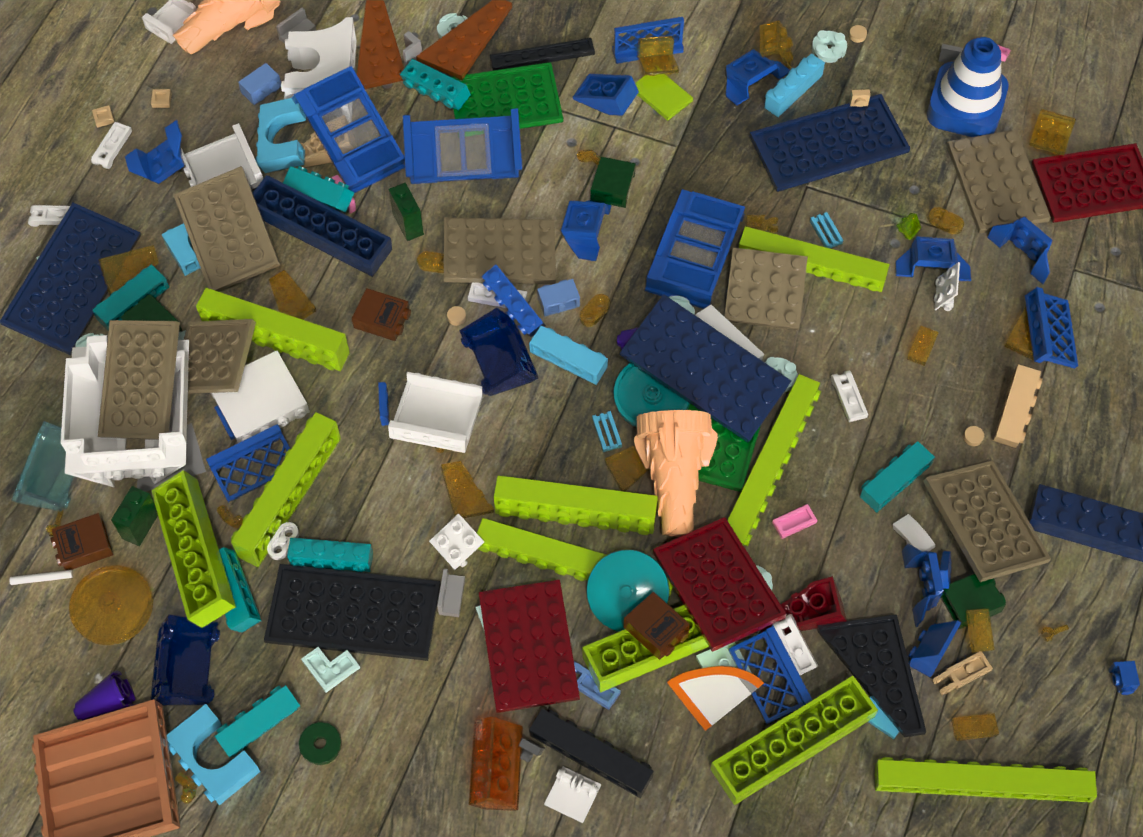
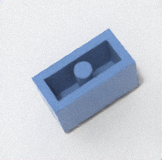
M267 63L238 82L241 93L253 105L264 100L265 97L281 87L279 75Z
M573 279L562 280L559 283L544 285L537 289L538 301L544 317L580 307V296Z

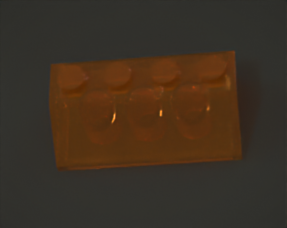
M493 716L474 721L469 805L485 810H518L520 757L522 747L519 744L522 740L523 726Z

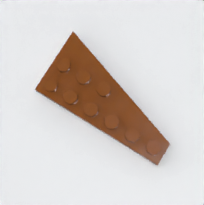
M366 0L357 76L365 89L403 81L400 73L404 70V66L384 0Z
M492 0L417 55L416 61L463 80L512 9V3L506 0Z

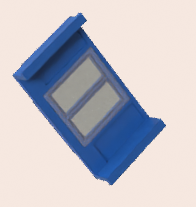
M352 66L305 88L292 97L294 103L300 105L344 183L349 186L348 189L353 191L354 194L405 168V157L386 127Z
M511 109V116L411 122L410 115H403L406 177H410L411 184L519 177V170H522L518 109Z
M682 189L647 275L645 291L659 296L663 294L667 297L682 296L688 299L692 306L702 309L711 305L714 289L739 223L743 221L745 207Z

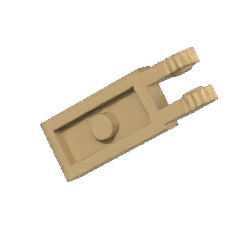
M982 651L947 668L945 672L933 678L932 681L934 684H939L949 677L952 683L944 686L939 691L941 695H945L955 688L958 689L989 673L993 668Z

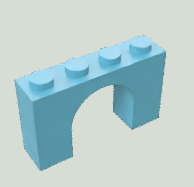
M292 98L260 105V113H258L259 127L257 128L258 142L256 143L258 150L256 162L258 167L264 173L287 169L290 166L304 165L305 149L298 140L273 144V139L281 128L306 121V116L298 103L295 104Z
M184 223L162 234L165 245L184 276L200 269L196 254L191 248L192 243Z
M205 704L168 733L167 740L169 751L172 755L177 753L181 759L178 762L185 771L190 769L193 772L191 778L199 787L202 784L206 788V791L203 793L212 803L215 800L218 805H221L260 773V770L245 750L228 764L218 769H206L198 764L197 751L200 744L222 726L216 715Z

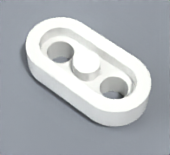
M283 523L269 542L267 551L272 559H284L288 554L290 538L299 537V530L294 523ZM287 533H293L289 537L286 536ZM277 549H282L280 553H275Z

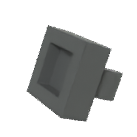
M522 738L519 746L525 750L520 759L530 762L533 755H542L545 747L528 738Z

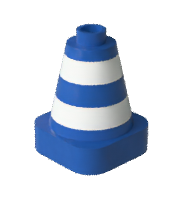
M980 37L970 40L955 61L945 63L940 67L927 110V119L932 126L968 137L995 133L1001 118L1009 84L1006 77L1001 74V50L992 39Z

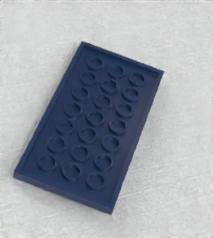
M882 94L870 97L868 106H850V103L750 132L752 143L776 192L910 152V146Z
M72 202L1 318L0 325L71 355L72 348L76 347L77 340L82 337L94 316L92 310L103 301L140 238L141 233Z
M665 294L662 295L620 352L623 358L699 410L709 413L712 419L747 443L752 439L791 383L790 379Z

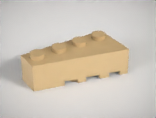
M1018 364L1011 377V383L1006 394L1008 398H1006L1003 404V414L1000 416L993 441L1014 448L1019 443H1023L1026 435L1023 429L1025 425L1029 424L1032 415L1029 414L1030 407H1034L1037 399L1034 393L1036 389L1040 388L1043 378H1039L1041 371Z

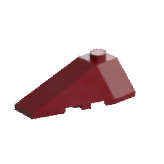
M833 576L808 584L807 588L799 593H794L790 599L781 604L786 612V616L792 614L800 631L817 629V626L822 624L847 621L843 602ZM771 624L761 629V633L766 631V629L772 627L773 625ZM790 627L783 629L785 634L792 632Z

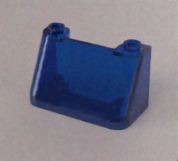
M499 308L493 309L459 330L462 336V344L466 348L469 347L473 350L484 376L480 386H482V392L485 395L493 396L532 383L538 379L537 371L516 323Z
M168 615L161 623L157 634L150 700L155 699L162 706L208 705L213 701L214 689H211V685L208 684L211 647L215 642H218L220 630L217 629L218 622L213 621L201 628L187 620V617Z

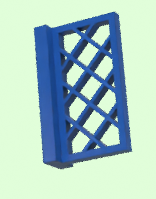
M677 17L614 28L612 52L615 63L683 53L684 18ZM674 24H679L674 29L671 27ZM656 27H661L658 31L654 30ZM639 30H644V31H643L642 33H640V34L636 33V32H638ZM666 30L669 31L665 36L662 35ZM620 33H627L623 37L619 36ZM649 33L652 34L649 38L645 37ZM631 36L636 37L632 41L628 40Z
M1036 287L1025 295L1034 362L1041 363L1045 360L1075 369L1078 367L1068 300L1045 294L1043 288ZM1056 304L1062 305L1063 312ZM1051 309L1057 314V316H1058L1057 319H1056V317L1051 313V311H1050ZM1060 319L1065 324V328L1059 322ZM1054 325L1060 331V334L1054 330ZM1062 336L1068 341V345L1061 338ZM1056 342H1058V344L1063 348L1062 352L1056 346ZM1065 352L1070 357V360H1068L1064 355Z
M276 424L207 458L206 461L229 503L271 481L274 474L269 477L262 475L265 465L276 469L280 465L282 457H285V449L288 451L290 447L279 425ZM278 440H281L283 443L281 452L271 449L272 444ZM256 451H266L263 461L253 458ZM269 453L280 455L277 465L266 462ZM241 458L249 460L245 470L235 467L237 460ZM251 462L262 464L259 474L248 471ZM223 467L231 469L227 479L220 477L217 470ZM234 470L244 473L241 483L230 480ZM247 474L257 477L255 484L251 486L244 484ZM229 483L239 486L238 492L231 496L227 492Z
M774 626L728 649L737 668L745 671L747 666L759 669L758 678L761 671L774 674L771 685L766 683L762 685L769 688L766 699L757 696L755 691L751 694L766 725L798 710L812 701ZM764 638L767 644L766 652L754 649L755 642ZM741 648L750 651L747 661L738 659L735 651ZM752 652L764 656L761 666L749 662ZM766 657L775 659L777 663L775 671L763 667ZM776 675L785 678L787 682L785 690L773 686ZM771 689L783 693L780 704L768 700ZM786 694L795 697L798 703L793 707L782 705ZM767 703L779 707L777 714L768 718L765 712Z

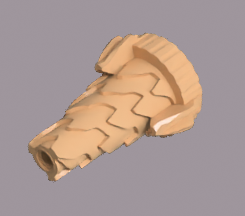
M203 0L198 5L197 10L183 22L184 25L172 36L185 52L193 54L202 49L212 39L216 41L223 33L233 29L239 23L245 21L244 28L248 31L253 27L274 18V9L280 5L281 1Z
M668 410L643 413L637 416V435L634 437V443L645 469H650L651 480H654L655 496H658V517H661L662 535L679 537L694 531L693 504L696 503V490L699 487L698 470H701V466H709L718 438V434L711 426V415L707 412Z

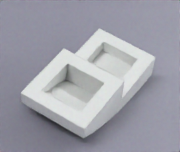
M909 514L893 523V529L906 540V544H911L920 551H930L935 548V543Z

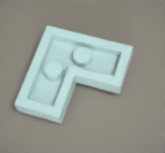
M317 647L301 659L325 692H328L360 669L359 664L348 650L330 662L321 649Z

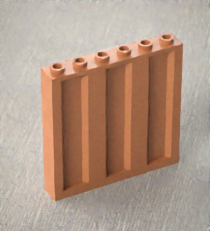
M155 699L33 735L34 743L32 744V750L36 757L34 769L38 776L37 793L40 796L41 802L39 813L43 820V826L41 827L43 837H152L180 828L163 706Z

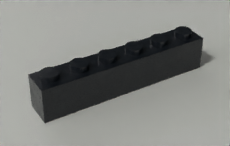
M541 709L529 729L530 737L641 799L653 778L654 771L651 770L652 767L643 761L640 763L632 759V755L625 751H617L611 743L605 740L601 742L588 730L583 732L572 721H564L558 718L559 715L556 712Z

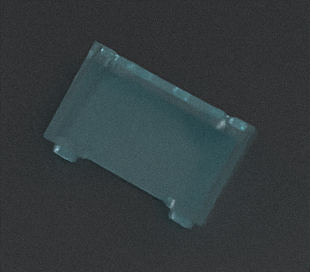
M43 421L34 439L11 501L60 512L63 508L67 509L71 500L68 497V491L74 476L65 474L66 451L61 444V427Z

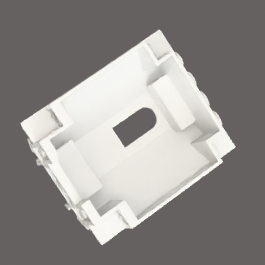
M107 335L87 336L86 347H73L72 358H66L61 444L66 451L65 474L115 487V480H122L123 478L141 479L150 476L153 483L156 484L186 465L189 340H178L169 433H159V440L145 439V449L126 450L127 439L98 437L108 337Z

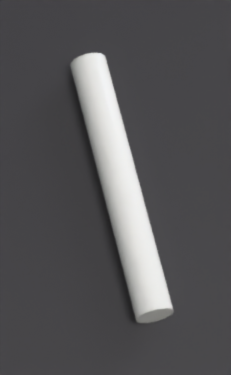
M65 570L10 577V584L16 585L73 578V571Z

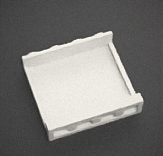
M239 123L232 126L235 134L184 154L181 148L184 165H186L183 169L187 178L191 177V180H189L191 187L240 166L245 171L251 189L257 188L264 178Z
M278 351L245 365L238 392L211 393L232 430L237 443L276 424L279 427H284L289 422L303 418L310 412L306 400Z
M407 372V383L393 421L390 420L388 426L389 438L465 453L482 402V386Z

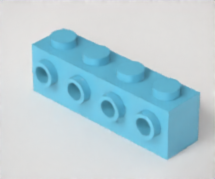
M812 53L807 58L804 57L796 68H792L784 79L779 80L776 87L766 93L765 109L779 117L822 77L825 62Z
M540 326L529 343L530 353L597 385L608 367V358L600 352H594L586 345L578 344L567 336H561L551 328Z

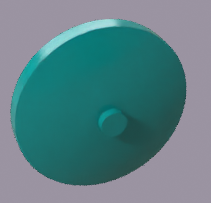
M632 363L625 366L616 379L614 399L617 410L625 421L634 427H637V416L640 414L668 410H688L690 406L688 401Z
M620 550L605 556L596 564L588 579L587 598L592 612L602 624L615 631L625 630L624 618L652 592L657 594L667 604L669 601V582L664 569L654 558L637 550Z

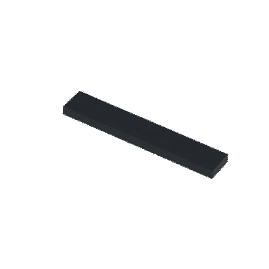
M585 38L490 54L492 70L495 71L595 55L592 38Z

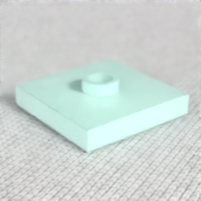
M733 642L713 652L709 649L696 655L700 667L727 666L737 668L728 651L736 643ZM740 650L735 651L738 659L744 660ZM747 666L746 671L752 673Z

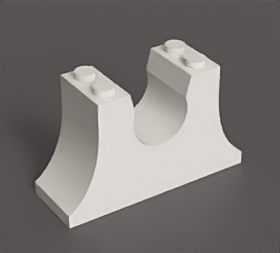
M346 17L340 23L323 30L289 32L288 39H285L288 61H291L293 68L313 70L286 73L285 81L281 83L284 99L292 98L294 94L350 66L355 71L357 38L353 17ZM353 101L329 114L336 117L345 115L348 123H352Z

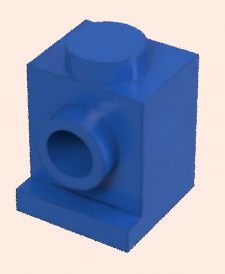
M1135 661L1114 662L1108 669L1109 673H1113L1112 682L1117 687L1118 693L1121 692L1122 695H1129L1134 693L1140 686Z

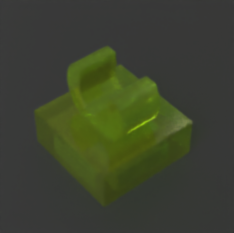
M910 213L907 217H903V222L896 225L898 231L903 232L906 239L912 240L922 228L915 213Z

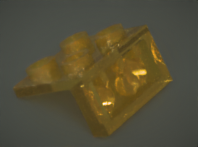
M780 20L760 25L761 56L765 57L779 53L788 69L791 68V61H793L791 47H793L792 38L787 35L786 27L782 26Z
M673 36L638 39L637 57L645 75L654 76L656 74L679 73V67L673 56Z
M1041 109L1029 145L1036 149L1050 151L1053 154L1064 155L1076 119Z

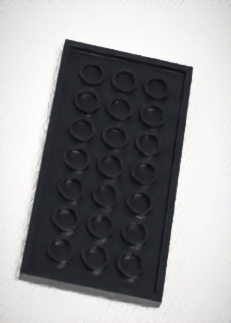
M279 564L264 642L314 649L319 647L324 650L342 652L348 650L351 653L428 661L441 583L435 580Z

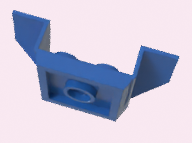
M753 49L726 66V97L735 105H739L749 99L748 86L769 73L781 79L789 73L790 69L781 62L769 60Z
M178 120L165 127L167 140L147 154L136 148L125 156L130 172L159 184L184 167L180 146L182 134Z
M590 200L585 202L569 201L561 232L579 259L597 260L600 250L597 240L603 216L604 214H610L612 205Z
M1026 217L1017 219L1013 223L993 226L988 239L999 248L1009 240L1012 241L1017 248H1020L1030 259L1036 262L1030 274L1040 283L1044 284L1050 273L1047 253L1052 239Z
M916 236L911 248L896 261V276L913 277L915 266L950 268L960 262L959 281H971V270L967 262L957 253L954 239Z
M907 544L902 550L904 567H921L919 569V577L924 582V599L918 602L912 610L915 627H918L924 620L926 611L937 606L944 590L937 553L920 551L911 544Z

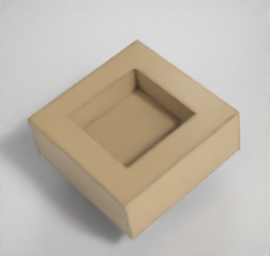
M153 89L151 98L152 108H170L171 90Z
M870 89L852 90L850 106H868Z
M109 105L92 110L97 128L114 123Z

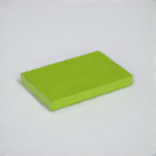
M657 67L635 83L639 91L637 96L667 121L693 102L691 95Z

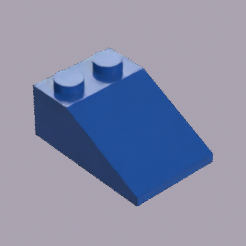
M588 74L574 94L573 99L605 114L623 116L639 91L632 76Z
M957 620L930 625L928 631L923 629L918 638V641L921 642L919 647L914 646L908 656L911 658L910 667L931 678L961 622Z

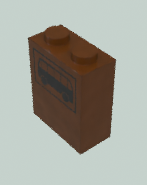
M366 288L352 316L353 327L396 341L398 335H401L403 332L405 320H408L411 315V309H409V303L406 300Z
M99 513L51 529L53 537L50 538L53 548H57L58 554L55 555L59 566H63L65 570H73L113 556L104 521Z
M654 592L624 618V628L659 660L664 656H669L675 649L674 646L679 642L683 643L689 636L690 624Z

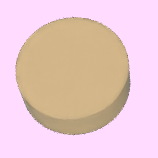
M855 25L850 29L849 37L852 41L860 43L866 39L867 30L865 27Z
M459 306L450 308L447 312L448 322L454 326L462 325L466 321L465 310Z
M970 426L965 430L963 439L970 446H978L984 439V432L977 426Z

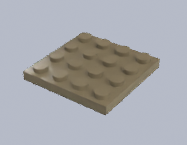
M733 248L724 317L733 323L799 330L808 256Z
M253 319L188 322L184 340H189L188 394L239 391L256 324Z

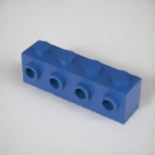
M497 265L482 275L485 280L483 285L489 292L491 290L495 292V300L500 306L504 304L508 308L506 313L512 321L516 318L520 323L517 327L524 335L528 333L532 337L540 326H546Z

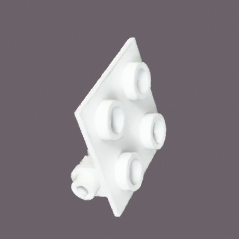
M960 262L950 267L936 279L934 310L943 307L945 311H950L954 307L953 298L958 295Z
M457 514L429 541L454 570L459 566H466L468 563L466 559L484 543L481 537L460 514Z
M563 766L556 775L557 779L544 805L583 823L601 784Z

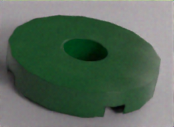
M323 722L314 723L305 728L299 739L300 753L306 761L315 765H325L335 760L342 746L341 736L337 729L329 723ZM319 739H324L326 745L321 749H317L315 742Z

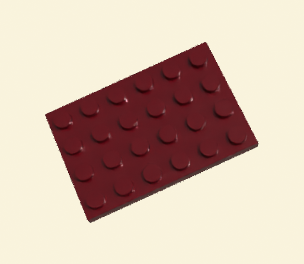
M1137 143L1033 159L1031 162L1053 223L1143 209V158Z
M725 517L653 549L654 556L664 569L666 576L712 652L786 618V612Z
M560 580L479 592L496 713L580 700Z

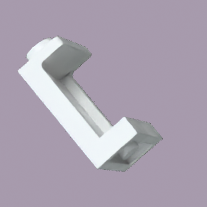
M169 0L153 16L146 13L142 19L147 30L172 44L175 41L172 35L184 25L183 22L197 8L193 3H188L185 0Z

